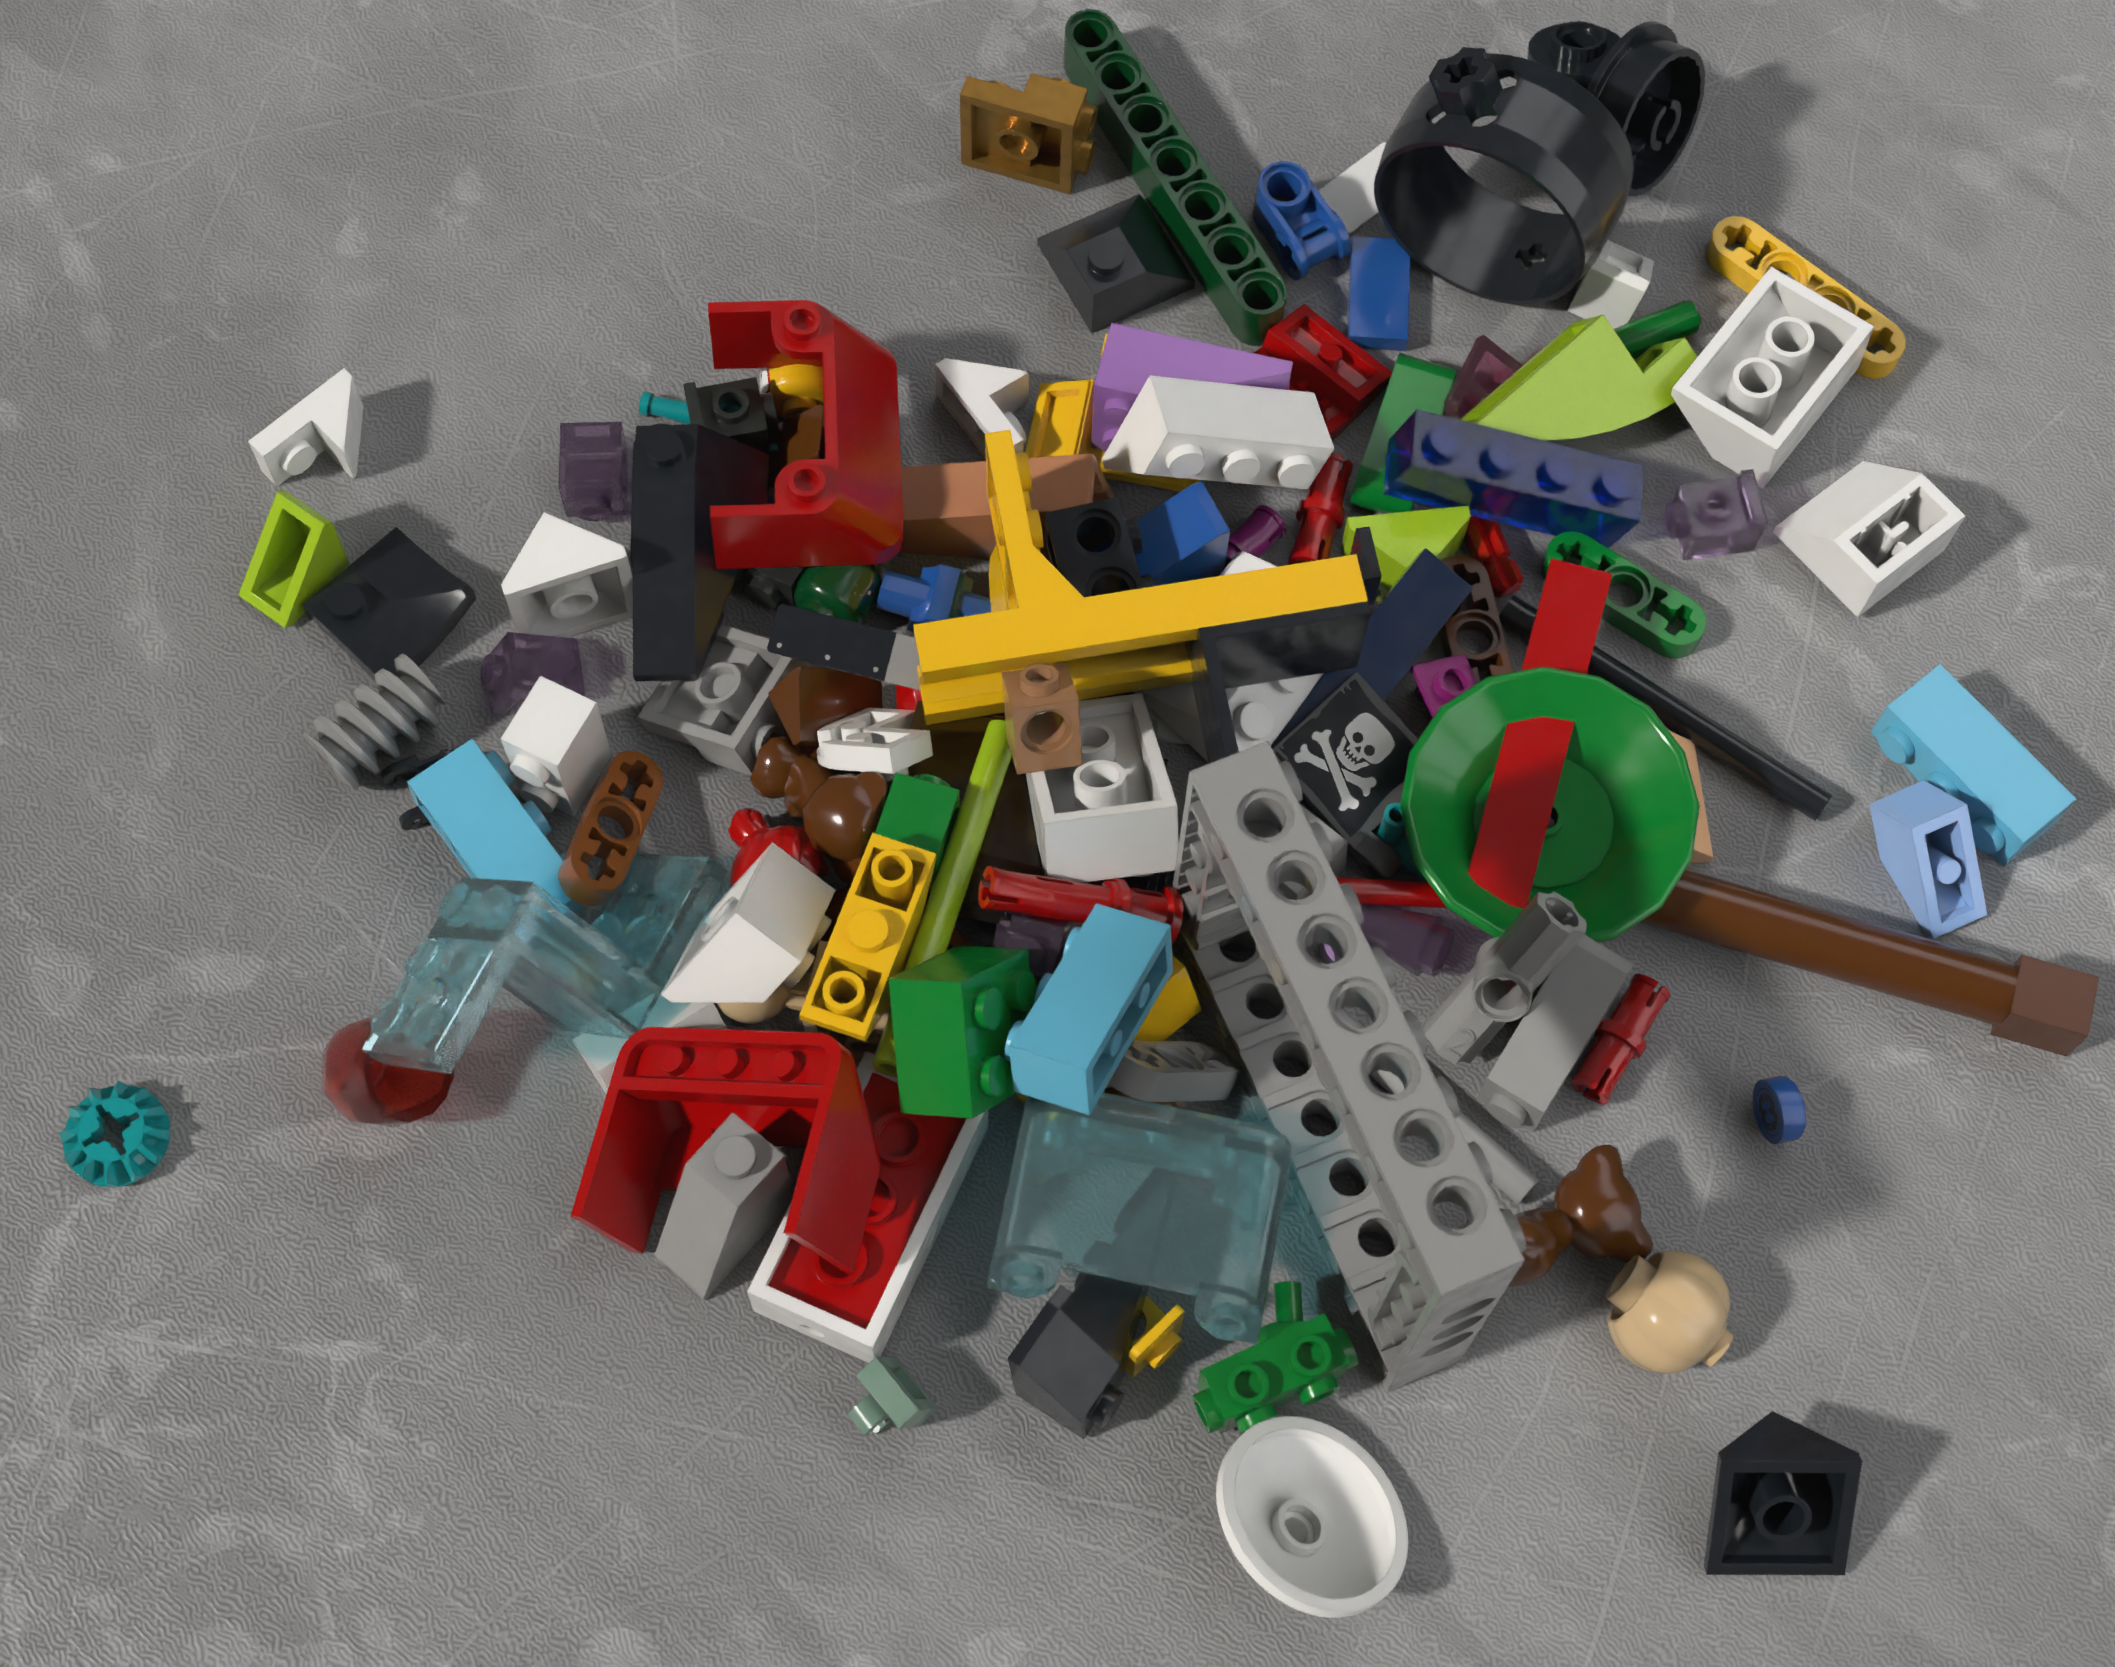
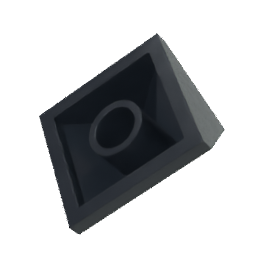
M1774 1411L1770 1412L1719 1451L1704 1560L1706 1575H1845L1862 1466L1859 1453Z

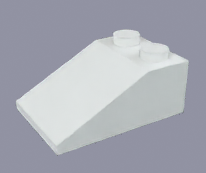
M1143 693L1079 701L1082 765L1025 773L1038 849L1045 876L1089 883L1129 876L1145 877L1159 872L1174 871L1179 845L1178 807Z

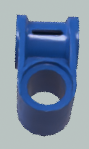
M1288 161L1271 163L1263 169L1258 181L1253 207V219L1256 226L1261 230L1276 252L1279 262L1286 273L1292 279L1300 280L1308 275L1309 268L1331 257L1335 259L1347 257L1351 252V243L1346 227L1337 213L1328 206L1309 178L1308 173L1301 166ZM1274 197H1283L1288 199L1289 202H1280L1274 199Z

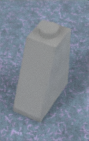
M1583 935L1551 971L1533 1000L1528 1012L1524 1015L1486 1078L1477 1099L1487 1104L1486 1108L1494 1118L1513 1128L1524 1126L1534 1133L1598 1025L1612 1005L1634 966L1632 962L1588 936Z
M732 1113L686 1163L654 1255L657 1260L704 1300L713 1293L789 1208L794 1194L785 1155L736 1114Z

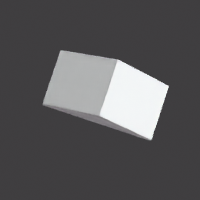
M1607 240L1595 264L1583 276L1568 312L1584 319L1604 314L1613 329L1627 324L1651 281L1654 261Z

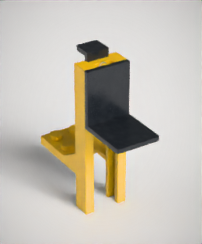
M1011 430L985 433L987 498L1009 609L913 625L916 650L918 651L920 665H917L918 682L926 725L1005 713L1002 672L1021 670L1033 664L1057 665L1067 663L1079 700L1192 682L1210 764L1239 752L1225 689L1357 668L1371 614L1369 605L1375 604L1382 575L1371 530L1368 526L1356 528L1351 553L1348 556L1083 597L1040 551V548L1044 547L1043 533L1038 509L1032 510L1029 491H1032V478L1026 452L1015 454Z

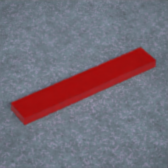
M1551 558L1521 670L1544 666L1587 674L1612 573ZM1541 716L1507 724L1468 873L1477 885L1510 906L1525 908L1528 904L1574 721Z

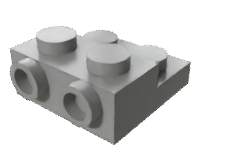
M721 624L698 680L660 681L637 718L648 732L694 746L706 761L751 776L759 749L770 738L785 736L783 731L785 727L768 693L793 669L800 666H811L805 661L768 652V638Z

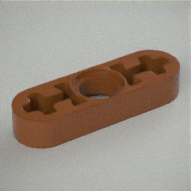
M636 751L620 752L613 758L599 777L558 871V880L562 890L570 899L580 905L588 907L603 905L625 879L664 783L660 768L648 756ZM628 778L635 782V793L629 800L620 796L627 784ZM605 816L616 820L624 829L626 838L616 839L607 835L599 826L598 817ZM595 855L604 860L599 865L595 879H592L587 875L589 872L587 864Z

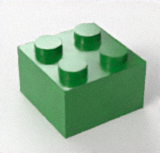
M956 946L888 979L900 1113L973 1119L1017 1093L1013 1089L1011 1062L1005 1058V1045L1014 1023L1019 1020L1024 1022L1035 1001L1036 980L1030 971L1028 949Z

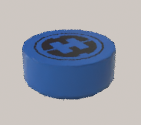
M1776 1076L1759 1080L1753 1090V1109L1758 1127L1764 1138L1772 1144L1798 1140L1806 1126L1805 1104L1798 1087L1787 1076Z

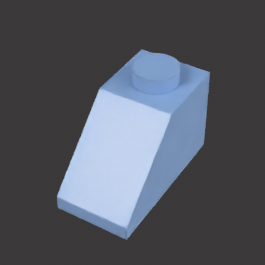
M1923 780L1869 804L1880 860L1925 935L1935 939L1987 915L1969 810L1966 803Z

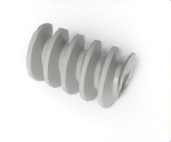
M403 653L394 659L399 677L385 669H381L374 674L379 693L364 684L354 689L359 709L341 699L334 705L339 724L320 715L313 720L318 740L301 731L308 745L328 770L342 783L354 790L360 787L354 769L356 766L360 765L375 775L380 771L375 752L378 749L395 759L401 755L395 736L401 734L414 743L421 740L415 725L416 720L420 718L434 728L441 725L435 706L438 703L445 705L443 698L423 671Z

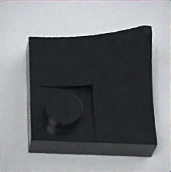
M395 527L302 605L307 616L375 680L374 674L381 669L390 671L399 677L394 659L402 653L419 667L459 623L476 600V595L467 583L441 566L410 540L399 528Z

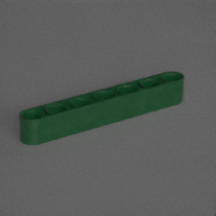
M1085 9L1076 12L1070 16L1065 26L1064 70L1067 77L1074 85L1087 88V103L1098 106L1096 122L1233 335L1240 342L1249 346H1262L1268 330L1284 318L1287 300V287L1284 280L1113 19L1108 14L1095 9ZM1195 218H1205L1207 220H1197ZM1228 261V262H1234V263H1236V264H1235V265H1227V264H1224V263H1222V262ZM1251 306H1262L1266 309L1255 310Z

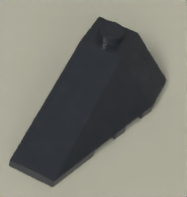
M699 424L636 426L632 475L633 677L635 682L698 680L725 617L723 613L725 603L735 580H740L745 568L716 569L710 506L769 504L771 471L769 454Z
M1167 1157L1162 1160L1122 1209L1113 1228V1233L1118 1237L1111 1245L1105 1242H1095L1083 1258V1267L1077 1276L1074 1285L1075 1290L1071 1292L1060 1285L1008 1357L1016 1395L1082 1439L1086 1437L1094 1424L1101 1428L1105 1427L1116 1413L1124 1398L1125 1393L1118 1388L1124 1378L1129 1351L1132 1348L1178 1186L1177 1164Z

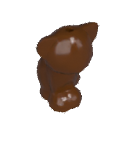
M786 736L770 738L759 749L755 767L750 778L755 792L762 797L771 799L784 797V807L789 816L803 818L804 828L812 847L829 858L838 877L847 885H851L871 834L876 832L889 794V787L885 777L879 772L846 771L823 767L818 763L816 752L818 747L794 746L791 739Z
M1600 1145L1592 1148L1581 1158L1577 1168L1570 1171L1557 1185L1554 1195L1555 1209L1536 1208L1514 1215L1523 1231L1526 1250L1521 1252L1525 1261L1508 1287L1524 1285L1547 1274L1556 1258L1569 1244L1590 1259L1611 1257L1627 1263L1635 1255L1645 1259L1651 1254L1653 1242L1650 1234L1641 1222L1642 1212L1639 1199L1633 1186L1624 1176L1621 1156L1616 1147Z

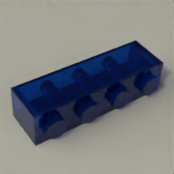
M1416 409L1388 441L1383 495L1437 508L1469 506L1470 515L1553 536L1570 531L1580 532L1610 548L1641 522L1644 466Z

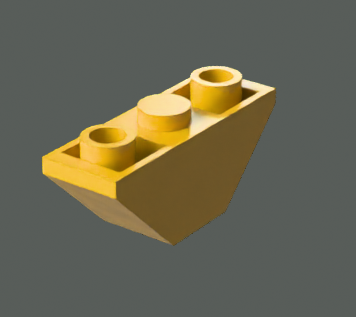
M875 833L871 834L799 1014L800 1020L862 1041L867 1040L891 1004L888 979L903 972L920 925L937 859L936 853Z

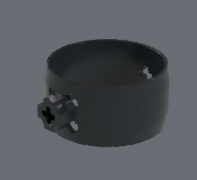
M1463 47L1454 56L1438 60L1429 75V80L1411 100L1383 150L1374 181V197L1378 212L1396 242L1417 263L1441 280L1467 293L1496 302L1520 305L1545 303L1569 292L1598 259L1624 211L1633 179V156L1628 140L1613 115L1595 96L1577 82L1550 67L1525 58L1486 53L1484 48ZM1512 77L1517 80L1515 86L1503 89L1500 80ZM1441 112H1445V116L1436 123H1432L1433 118ZM1481 117H1497L1488 125L1472 126ZM1443 146L1474 151L1515 169L1548 194L1564 214L1530 209L1493 193L1470 177L1452 159ZM1536 252H1541L1544 261L1535 262L1530 269H1525L1522 259H1531Z

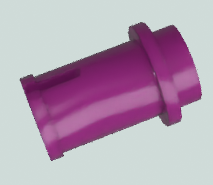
M1266 505L1257 506L1252 514L1229 536L1225 568L1235 554L1240 551L1260 558L1278 539H1281L1286 534L1287 528L1283 527L1285 522L1274 509Z

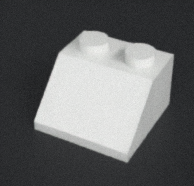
M772 842L699 923L661 995L671 1003H764L782 983L788 988H792L803 977L814 960L815 956L809 951L818 943L831 924V919L824 914L836 890Z

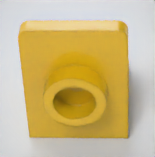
M1146 1295L1142 1309L1146 1320V1328L1144 1333L1133 1341L1125 1370L1132 1378L1148 1363L1154 1369L1159 1368L1182 1344L1183 1339L1178 1334L1181 1332L1186 1311L1179 1304L1175 1305L1165 1314Z

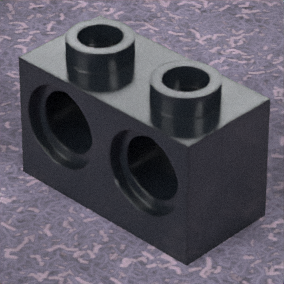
M1119 497L1045 513L1044 538L1051 564L1083 597L1154 586L1150 574L1140 576L1135 555L1143 553L1139 526L1135 516L1125 518ZM1098 536L1107 540L1111 546L1102 552H1090L1085 550L1079 543L1087 537Z

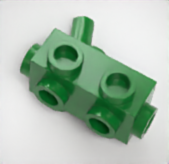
M1284 1281L1274 1284L1276 1322H1271L1256 1331L1258 1344L1200 1371L1197 1381V1387L1200 1392L1192 1395V1399L1198 1416L1209 1434L1217 1430L1222 1434L1238 1427L1242 1435L1255 1424L1278 1417L1275 1409L1297 1398L1300 1399L1303 1406L1317 1403L1337 1392L1340 1387L1336 1380L1341 1379L1346 1370L1358 1365V1357L1349 1336L1342 1327L1333 1330L1325 1313L1308 1321L1303 1320L1300 1282Z

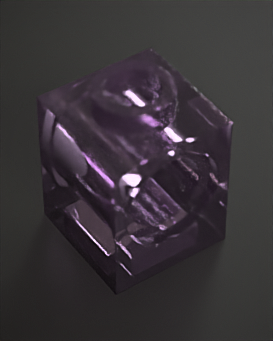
M622 422L560 423L558 488L566 517H578L586 521H602L610 516H627L629 452Z

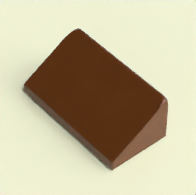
M797 667L768 693L794 746L819 747L817 731L820 728L868 707L883 708L882 684L880 680L833 668Z

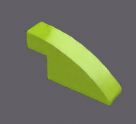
M1604 314L1573 322L1453 425L1448 432L1456 441L1514 447L1551 444L1613 431L1648 418L1675 403L1671 396L1672 388L1696 360L1697 355L1684 337L1652 345L1639 358L1634 360Z

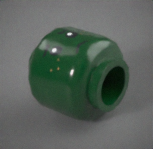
M877 564L806 567L795 584L793 596L796 607L863 624L877 603L882 579L875 569Z

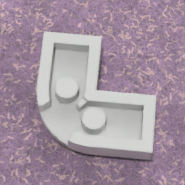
M868 707L830 723L817 731L819 747L816 751L818 763L823 767L835 770L879 772L885 777L886 781L894 780L896 773L908 775L909 766L933 756L930 730L910 729L915 710Z

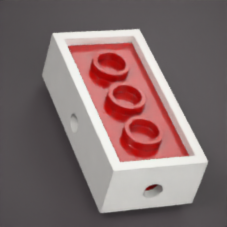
M866 1051L857 1068L876 1139L881 1167L854 1272L842 1271L784 1234L790 1210L789 1206L747 1293L754 1312L870 1363L875 1357L881 1356L989 1127L988 1110L973 1119L900 1113L897 1077L887 1076L874 1069L872 1062L875 1055Z

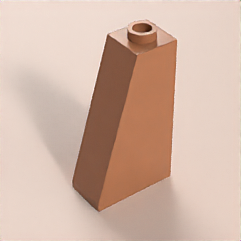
M1093 454L1028 458L1032 478V491H1029L1032 510L1038 509L1043 533L1044 547L1040 548V551L1050 563L1044 538L1045 513L1115 497ZM986 461L901 467L904 541L899 552L990 559L996 546V540L986 491ZM1091 536L1083 539L1079 544L1085 550L1090 551L1106 540L1102 537Z

